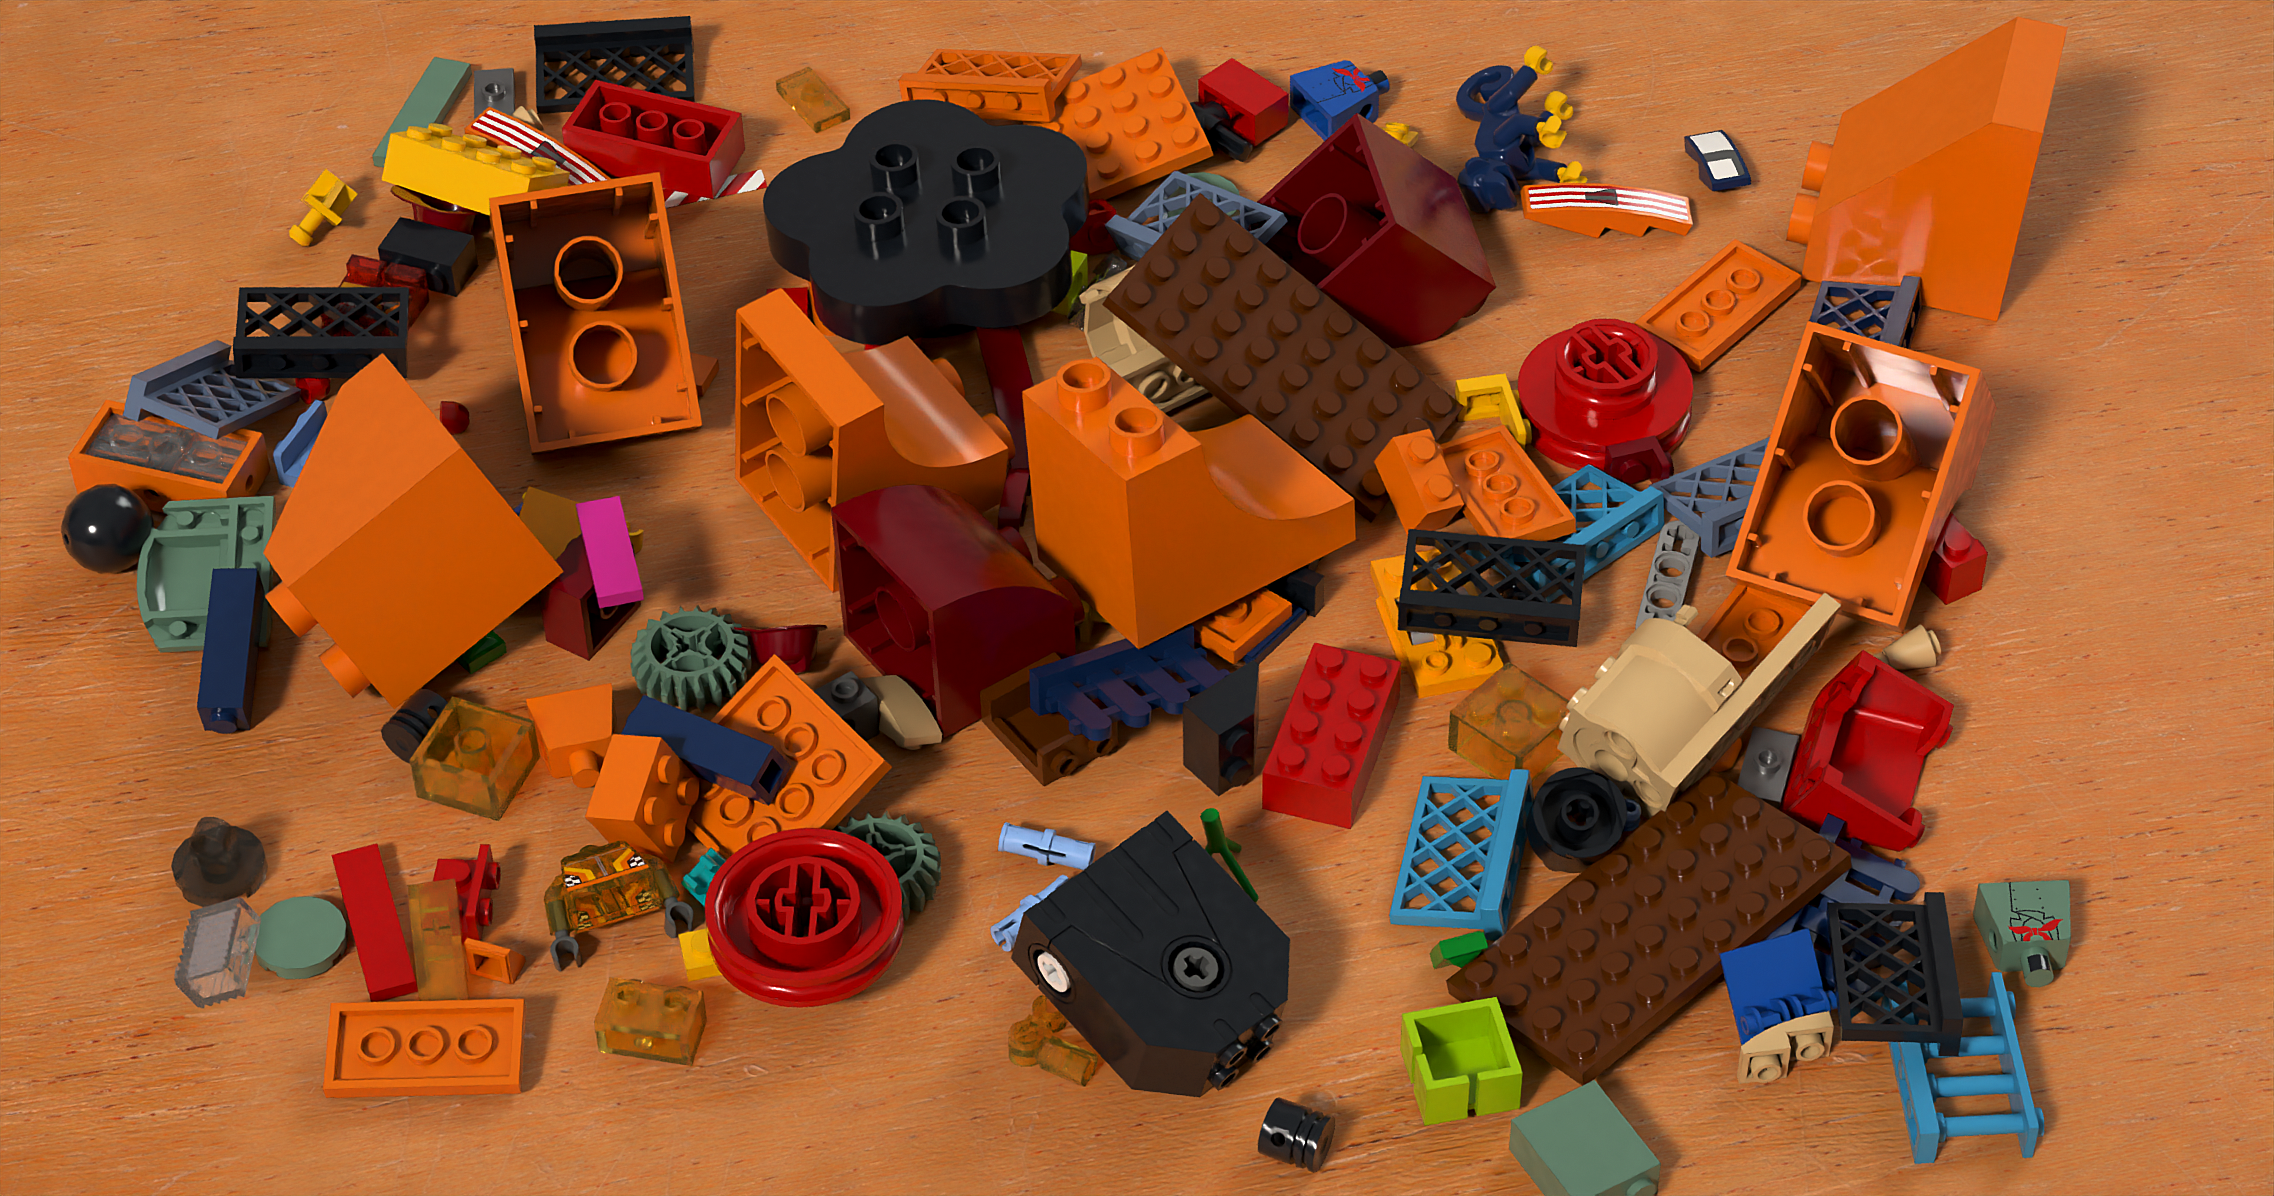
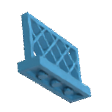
M1590 464L1552 487L1564 504H1572V509L1569 510L1576 518V532L1547 542L1565 541L1563 543L1586 545L1583 581L1659 532L1665 525L1663 492L1652 486L1639 492ZM1588 482L1602 488L1600 490H1577ZM1607 502L1625 503L1619 507L1608 508ZM1602 503V508L1577 509V504ZM1577 522H1594L1588 527L1577 528ZM1466 551V554L1478 561L1486 558L1480 551ZM1511 554L1504 559L1515 571L1521 568L1515 562H1531L1524 555ZM1556 558L1548 564L1562 575L1575 567L1576 560ZM1495 565L1491 567L1492 569L1504 575ZM1540 570L1525 578L1536 591L1551 582ZM1574 580L1569 583L1571 586H1573ZM1559 589L1545 599L1550 603L1564 593Z
M1511 769L1509 780L1423 776L1389 913L1391 924L1484 929L1486 940L1491 941L1498 940L1506 933L1527 840V817L1534 801L1530 770ZM1432 793H1451L1455 797V799L1440 808H1437L1430 801ZM1484 795L1500 796V800L1484 811L1474 802ZM1466 807L1474 817L1456 827L1448 817ZM1439 823L1447 833L1429 843L1422 836V833ZM1484 825L1492 835L1477 845L1473 844L1466 836ZM1458 842L1466 851L1448 862L1439 852ZM1431 858L1439 868L1421 878L1414 871V867ZM1473 861H1478L1484 867V871L1469 880H1466L1458 872V870ZM1450 877L1458 886L1440 897L1431 887ZM1421 893L1431 901V903L1421 909H1404L1407 901ZM1467 895L1476 903L1474 912L1454 911L1450 907Z

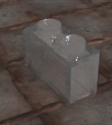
M242 897L190 911L189 925L186 926L187 929L183 934L184 948H181L183 955L179 956L181 962L178 963L175 969V984L181 992L200 1008H204L205 1005L212 1006L213 1002L220 1004L221 1000L228 1002L229 998L236 999L237 995L244 997L262 919Z

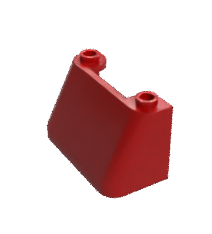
M1862 650L1821 689L1815 698L1808 714L1779 810L1816 833L1819 832L1827 814H1830L1845 821L1838 838L1851 841L1853 837L1863 842V844L1900 852L1906 847L1913 848L1919 842L1925 830V825L1921 823L1922 812L1911 807L1924 757L1934 747L1940 749L1949 739L1953 730V726L1949 722L1954 705Z

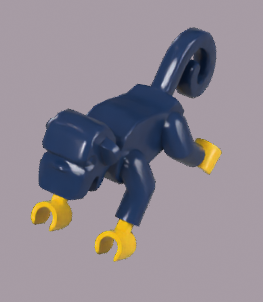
M1532 46L1526 51L1524 55L1525 65L1516 74L1509 66L1496 65L1488 67L1469 77L1457 92L1456 102L1461 114L1470 120L1481 122L1474 143L1479 157L1469 159L1457 179V184L1466 203L1473 212L1487 214L1489 209L1492 210L1493 208L1502 211L1516 207L1518 203L1514 195H1519L1521 191L1517 181L1545 180L1555 183H1586L1588 180L1586 176H1579L1583 168L1577 161H1572L1566 166L1564 163L1535 157L1534 148L1538 147L1541 143L1553 149L1561 146L1567 135L1566 131L1559 130L1562 124L1561 119L1567 120L1573 115V107L1565 103L1568 96L1559 91H1553L1546 97L1544 104L1546 111H1543L1539 117L1520 113L1518 100L1538 79L1537 73L1547 75L1553 70L1552 61L1545 58L1547 50L1540 46ZM1478 93H1481L1484 101H1487L1485 104L1474 101Z

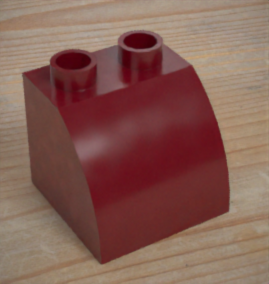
M1358 113L1353 115L1257 201V203L1282 212L1288 221L1265 246L1392 349L1418 345L1437 339L1460 318H1466L1478 312L1486 302L1488 295L1497 288L1456 178ZM1264 220L1249 225V231L1261 228L1267 221Z
M900 485L882 488L853 497L831 508L844 636L883 676L897 675L919 695L936 720L943 739L982 718L981 690L1053 652L1061 659L1076 655L1075 627L1082 624L1085 619L1081 599L1075 588L1066 578L1056 576L1048 580L1033 565L1032 555L1025 540L1013 527L1006 526L997 530L975 507L961 496L946 489L927 485Z

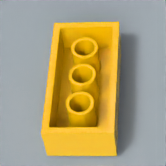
M430 123L428 128L408 126L407 131L390 133L382 175L383 181L490 216L489 198L564 187L568 185L570 172L556 168L554 160L543 157L528 159L522 157V151L517 148L503 145L497 148L486 145L487 139L470 134H464L461 137L452 134L453 128L449 126Z

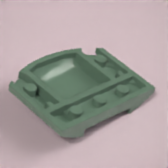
M274 496L168 501L162 508L167 516L156 529L151 527V533L141 550L137 570V597L144 625L154 639V644L158 651L164 653L204 650L212 570L220 568H258L265 591L259 647H268L273 620L271 617V605L265 598V595L272 590L273 567L263 552L276 526Z

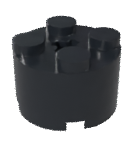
M1573 767L1556 772L1541 786L1529 810L1526 830L1533 851L1549 870L1582 873L1593 863L1603 859L1614 850L1625 828L1627 807L1620 789L1611 780L1608 779L1607 781L1595 774L1593 770ZM1574 815L1576 822L1584 821V825L1578 826L1575 822H1570L1569 816Z

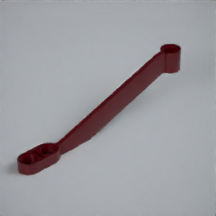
M1018 325L999 328L975 327L997 416L1008 428L1015 445V457L1009 461L1011 468H1009L1000 503L997 530L1011 526L1019 532V527L1024 526L1028 508L1026 496L1031 495L1022 391L1033 387L1034 383Z

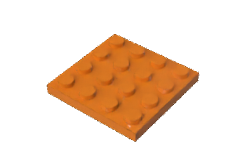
M1162 46L1068 83L1054 101L1056 115L1051 122L1021 121L1023 125L1039 126L1060 132L1079 145L1087 162L1090 201L1101 198L1106 200L1173 173L1175 170H1180L1214 156L1210 143Z
M774 654L710 721L773 746L792 767L769 806L697 777L700 780L699 795L696 803L692 805L686 827L708 849L713 848L726 859L750 842L772 833L799 828L833 830L885 776L892 766Z

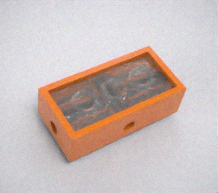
M105 400L68 456L77 494L98 484H117L134 491L148 505L150 510L164 513L162 508L168 501L254 497L271 470L264 436L261 432L240 428L215 440L156 414L137 422L123 416L125 403Z

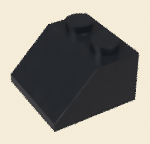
M1254 660L1183 703V765L1217 796L1222 795L1233 787L1241 786L1254 774L1259 727V664Z

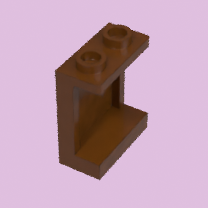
M1055 652L980 691L982 722L1043 786L1061 777L1068 776L1075 769L1097 757L1108 754L1112 749L1118 747L1117 722L1112 723V735L1110 738L1103 741H1093L1086 738L1082 733L1074 736L1069 731V721L1059 711L1038 716L1030 708L1029 670L1061 660Z

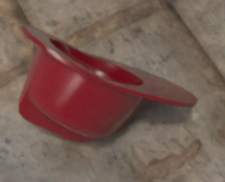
M398 185L392 186L390 191L402 201L412 204L415 221L471 235L475 216L482 214Z
M818 624L775 628L742 626L734 627V629L750 632L758 660L762 665L775 654L795 674H799L809 670L811 661L816 657L819 631L826 630L827 626Z

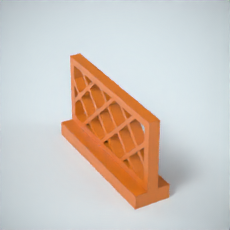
M936 49L917 73H904L898 82L902 102L924 99L939 100L962 106L978 115L981 119L1051 122L1056 115L1054 101L1080 69L1082 61L1080 54Z

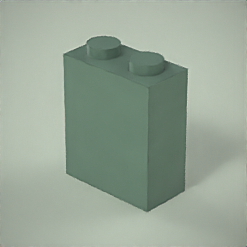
M1595 1080L1511 1119L1509 1150L1544 1196H1654V1194H1657L1661 1163Z

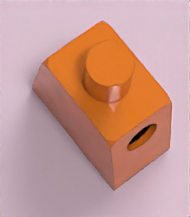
M602 684L526 699L531 733L551 777L560 779L572 776L574 785L580 788H589L596 785L612 735L617 734V717L612 684Z

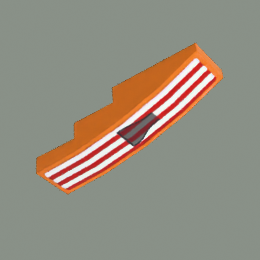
M488 107L464 128L465 134L487 139L486 145L495 148L500 145L510 146L521 150V156L528 159L543 157L554 160L556 168L570 172L567 186L611 179L588 160L556 139L492 107Z
M1552 183L1524 185L1520 191L1525 219L1597 239L1605 227L1642 237L1649 226L1686 236L1693 225L1687 197L1647 188L1600 183Z

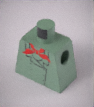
M2069 880L1978 884L1973 917L1996 969L2001 972L2023 971L2025 983L2031 987H2043L2051 983L2054 979L2053 970H2060L2065 967L2070 946Z

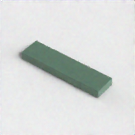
M438 57L432 59L373 153L374 166L384 168L390 133L407 131L408 126L428 128L430 123L442 124L472 75L470 63Z

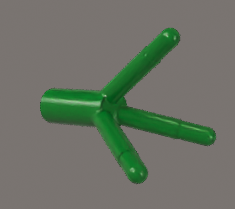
M1214 808L1204 810L1200 817L1208 842L1205 850L1211 857L1213 853H1220L1242 889L1254 902H1257L1259 899L1258 894L1231 853V851L1239 853L1242 850L1241 845L1225 837L1218 810Z

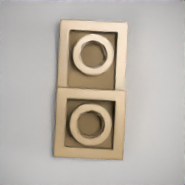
M897 675L860 679L877 697L878 713L881 714L879 730L893 739L897 746L904 749L917 750L925 744L941 743L942 732L932 713L919 695Z
M1829 1011L1810 1014L1780 1023L1761 1032L1743 1044L1740 1050L1737 1071L1739 1084L1750 1082L1767 1083L1775 1079L1787 1078L1789 1061H1812L1820 1057H1828L1834 1029Z

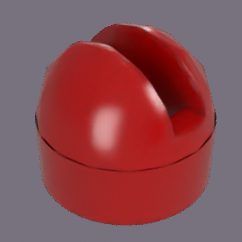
M295 378L296 387L301 389L300 397L306 404H311L315 400H322L330 392V378Z
M441 401L440 422L451 435L465 431L470 423L468 409L463 404L455 401Z

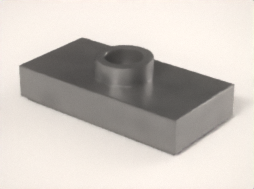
M513 68L474 71V119L488 107H492L507 115H511L515 111V76Z
M1753 726L1737 785L1779 810L1797 748L1798 736Z

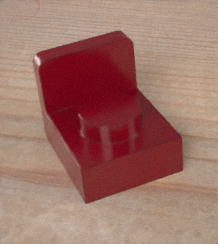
M1655 435L1606 446L1604 472L1625 484H1633L1648 479L1653 484L1663 479H1668L1674 474L1672 457L1668 451L1662 450Z

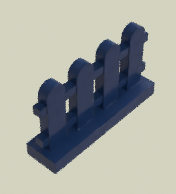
M1188 624L1141 649H1137L1136 646L1125 638L1030 669V708L1038 716L1059 711L1069 721V731L1074 736L1082 733L1089 740L1103 741L1111 737L1112 723L1122 720L1130 727H1145L1151 723V710L1159 707L1170 714H1183V703L1188 701L1190 697L1201 693L1231 673L1226 669L1218 671L1207 661V652L1201 647L1194 649L1195 627ZM1176 672L1186 682L1179 684L1169 674ZM1137 685L1147 695L1140 697L1130 687ZM1098 698L1108 708L1101 710L1091 700Z
M1827 814L1818 834L1850 853L1852 867L1812 899L1820 903L1818 909L1806 904L1767 936L1766 940L1791 933L1792 931L1795 932L1809 928L1812 944L1814 945L1816 942L1830 949L1826 916L1827 902L1893 904L1889 902L1891 897L1900 901H1910L1916 896L1920 887V881L1914 873L1905 869L1906 862L1896 858L1893 864L1861 849L1863 842L1853 837L1850 843L1838 838L1845 821ZM1849 876L1880 891L1879 896L1846 882V877ZM1839 920L1840 923L1853 931L1860 929L1843 920ZM1892 921L1889 924L1900 930L1904 921ZM1875 935L1867 938L1881 948L1887 944ZM1814 948L1823 987L1833 991L1836 996L1831 956ZM1856 948L1845 953V955L1858 963L1868 957ZM1859 979L1849 985V987L1862 995L1872 989V987Z

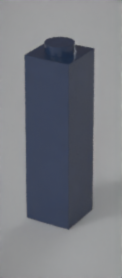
M220 568L212 570L197 710L205 731L212 730L216 733L229 734L236 730H250L265 594L258 568Z
M646 695L642 696L637 707L629 714L626 725L621 732V735L661 737L695 776L768 806L792 767L769 744Z

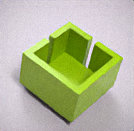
M1497 997L1402 1013L1400 1051L1411 1084L1414 1083V1094L1424 1126L1468 1118V1110L1475 1109L1477 1116L1520 1109L1523 1072Z

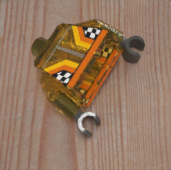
M616 841L599 847L587 845L578 853L564 857L561 860L562 874L553 879L544 894V906L551 936L556 937V940L553 941L550 947V952L558 971H561L559 959L566 953L574 954L577 967H580L582 964L579 945L569 934L573 930L575 934L661 909V905H664L666 908L664 929L669 937L676 938L677 929L674 920L684 921L690 932L693 927V910L689 904L677 900L680 894L665 863L659 857L637 852L626 841Z

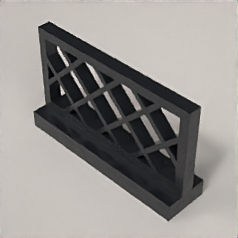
M691 16L534 25L537 114L573 112L586 94L584 92L590 88L595 80L613 83L605 78L604 75L615 66L626 73L623 78L615 83L617 85L628 87L636 80L646 87L644 91L695 102L694 40ZM685 54L674 65L662 58L664 55ZM626 57H645L636 67H632L623 60ZM606 59L596 70L584 63L586 60ZM546 62H567L556 73L545 66ZM654 64L666 71L655 81L643 74ZM575 69L587 76L577 86L565 80ZM673 78H676L686 85V91L669 92L663 87ZM556 85L568 92L561 99L545 100V94Z
M239 287L236 337L233 339L236 378H352L382 353L403 378H407L409 287ZM248 302H267L271 307L258 315L248 307ZM298 302H309L314 306L302 315L292 308ZM340 302H352L356 305L355 308L346 314H342L334 308ZM382 302H400V306L387 315L376 307ZM282 313L291 322L281 329H277L269 321ZM367 313L377 321L364 330L354 321ZM322 314H326L334 320V322L323 329L312 323L313 320ZM259 328L269 335L247 337ZM302 328L312 336L291 335ZM345 328L355 336L333 335ZM388 328L397 336L376 335Z
M1409 529L1402 587L1399 597L1398 630L1577 647L1586 545ZM1416 545L1434 546L1442 554L1426 562L1415 552ZM1467 550H1477L1486 558L1471 567L1459 555ZM1511 554L1524 555L1531 562L1515 571L1504 559ZM1556 558L1576 560L1575 567L1562 575L1548 563ZM1451 561L1462 573L1446 582L1435 570ZM1414 565L1418 568L1415 571H1413ZM1495 565L1506 578L1491 586L1480 574ZM1540 570L1551 582L1536 591L1525 578ZM1427 577L1438 589L1433 592L1411 590V585ZM1574 580V584L1571 586L1569 583ZM1471 581L1483 593L1478 596L1461 595L1456 589ZM1516 585L1527 597L1523 600L1504 599L1500 594ZM1560 589L1572 600V605L1549 603L1545 598Z
M1925 892L1923 905L1827 902L1826 916L1841 1041L1937 1043L1939 1056L1959 1057L1964 1019L1944 892ZM1839 920H1857L1864 924V926L1857 931H1853L1840 923ZM1892 921L1913 922L1914 926L1903 933L1889 923ZM1877 932L1890 940V942L1881 948L1867 938ZM1856 948L1868 957L1858 963L1845 955V953ZM1904 949L1917 958L1906 964L1893 955ZM1882 964L1895 973L1884 979L1871 970ZM1859 979L1872 987V989L1862 995L1849 987V985ZM1908 980L1922 990L1911 996L1898 988V986ZM1886 996L1899 1004V1006L1889 1012L1875 1002ZM1863 1011L1877 1021L1873 1024L1852 1023L1851 1018ZM1912 1012L1928 1022V1025H1910L1903 1021L1902 1018Z

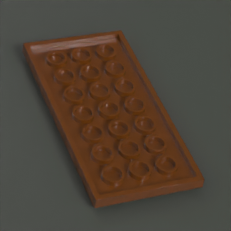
M1201 193L1194 198L1102 304L1238 416L1243 417L1250 414L1258 419L1355 500V510L1370 523L1390 500V496L1374 463V460L1393 437L1430 429L1435 441H1437L1464 408L1451 395Z
M1710 770L1676 797L1671 805L1667 807L1666 811L1660 810L1618 843L1609 855L1593 863L1491 944L1484 953H1480L1473 962L1465 965L1447 979L1448 993L1462 1003L1497 997L1510 1036L1583 1086L1594 1080L1723 973L1719 953L1764 940L1852 867L1851 854L1716 771Z

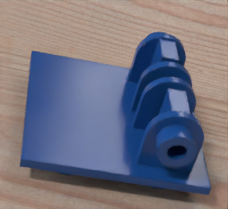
M1809 928L1719 953L1741 1046L1761 1032L1780 1023L1827 1011L1831 1013V1010L1837 1009L1836 996L1833 991L1825 992L1823 989Z

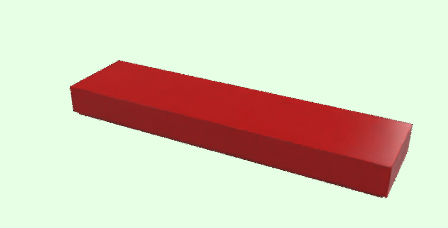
M378 844L331 855L370 1001L380 1002L418 992L415 975Z

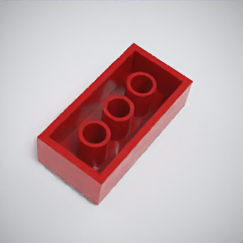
M599 80L593 82L562 127L564 145L588 160L606 175L623 178L660 172L662 188L713 200L745 151L742 113Z
M1319 643L1313 644L1262 772V809L1351 829L1400 699V661Z

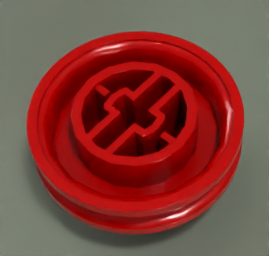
M1592 319L1576 324L1571 329L1554 334L1538 344L1529 353L1521 366L1518 376V394L1521 405L1520 415L1522 419L1527 418L1529 420L1532 434L1531 445L1544 456L1576 470H1580L1590 464L1604 472L1606 446L1654 435L1663 451L1672 453L1680 445L1691 424L1693 378L1683 357L1661 338L1644 331L1630 322L1618 319Z
M819 828L791 829L772 833L750 842L722 864L709 885L705 899V919L709 948L718 970L741 992L773 1005L797 1008L816 1007L850 998L871 986L889 969L903 941L902 893L894 869L886 858L868 843L854 836L834 830ZM809 925L808 936L803 937L804 926Z

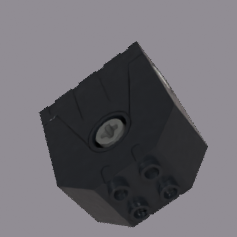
M1165 811L1146 827L1141 828L1120 843L1115 849L1103 855L1077 876L1071 878L1039 903L1023 912L1011 959L1038 986V989L1132 1090L1201 1097L1212 1089L1213 1086L1218 1091L1225 1088L1238 1075V1068L1248 1060L1253 1064L1259 1062L1274 1047L1272 1038L1283 1024L1280 1018L1288 1000L1290 938L1195 839L1192 841L1193 837L1168 811Z

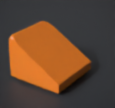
M467 938L464 942L471 974L507 984H514L526 962L525 956L508 948Z

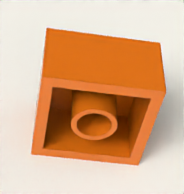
M613 734L585 818L611 845L613 844V847L620 855L630 848L643 861L673 864L678 848L682 845L685 838V826L692 805L698 799L700 780L661 737Z

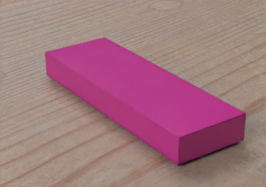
M620 496L576 504L577 517L599 609L644 600Z

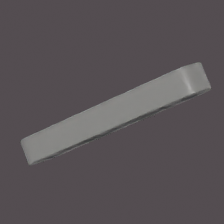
M1680 520L1668 522L1660 531L1635 630L1644 620L1649 618L1674 621L1676 619L1675 614L1685 604L1698 554L1700 536ZM1676 540L1683 541L1681 553L1673 551ZM1664 568H1675L1681 571L1682 574L1677 577H1668L1660 571ZM1665 598L1672 601L1674 605L1669 608H1659L1652 604V601Z

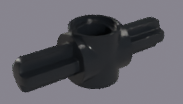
M1199 101L1190 103L1210 143L1212 151L1220 149L1240 162L1246 161L1253 149L1252 144L1231 131V121L1226 110L1214 101H1210L1205 105Z

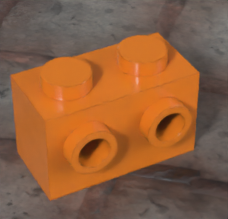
M1430 429L1393 437L1374 460L1407 536L1409 529L1433 531L1444 528L1464 505L1460 487L1453 481L1444 461L1443 450L1436 443Z

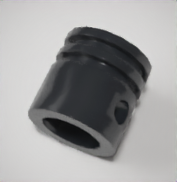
M419 689L383 725L381 729L382 738L388 748L401 760L412 765H420L457 728L458 718L451 705L439 694L429 689ZM428 709L435 710L438 717H431L428 714Z
M1278 1097L1271 1104L1263 1121L1258 1139V1152L1290 1165L1295 1163L1297 1167L1302 1169L1307 1167L1308 1171L1315 1173L1322 1166L1330 1149L1335 1130V1118L1331 1115L1324 1116L1323 1112L1320 1111L1313 1112L1309 1107Z

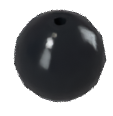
M98 484L77 494L66 507L61 525V533L67 552L81 566L100 574L118 573L139 562L143 544L151 534V527L154 528V521L148 505L134 491L117 484Z

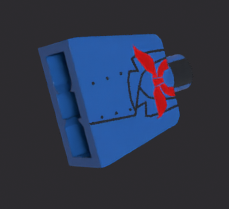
M1343 60L1291 75L1290 107L1326 141L1356 113L1374 123L1379 114V96L1387 93L1390 85L1383 71L1378 70L1365 76L1351 61Z

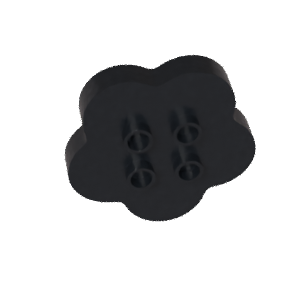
M909 100L891 104L872 112L859 121L852 128L840 148L802 159L781 171L770 182L763 198L770 251L782 268L797 277L811 282L815 310L823 325L834 334L852 342L886 345L906 336H909L911 340L921 337H948L973 331L975 327L999 328L1027 323L1057 307L1066 297L1071 287L1073 272L1070 239L1082 228L1090 211L1086 157L1079 145L1072 139L1052 129L1032 125L992 126L962 106L939 100Z

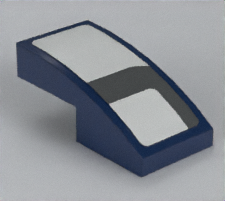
M1723 130L1684 136L1685 152L1698 163L1699 179L1710 190L1718 191L1751 185L1750 174L1738 149Z

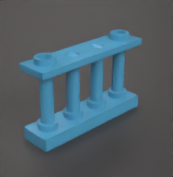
M1992 972L1987 997L1960 998L1963 1018L1989 1016L1993 1036L1961 1037L1959 1057L1998 1055L2003 1074L1935 1078L1933 1073L1926 1072L1925 1064L1928 1059L1956 1056H1939L1937 1043L1888 1042L1915 1164L1934 1163L1938 1143L1945 1142L1946 1137L2016 1133L2022 1157L2033 1158L2037 1137H2043L2044 1135L2043 1112L2040 1107L2034 1108L2013 1022L2016 1015L2015 997L2012 991H2006L2002 973ZM1905 981L1898 988L1909 994ZM1883 996L1881 1007L1890 1012L1899 1006L1893 1000ZM1912 1012L1902 1018L1903 1021L1910 1025H1918L1919 1020H1923ZM2008 1094L2012 1114L1944 1117L1943 1113L1935 1112L1934 1103L1939 1097Z

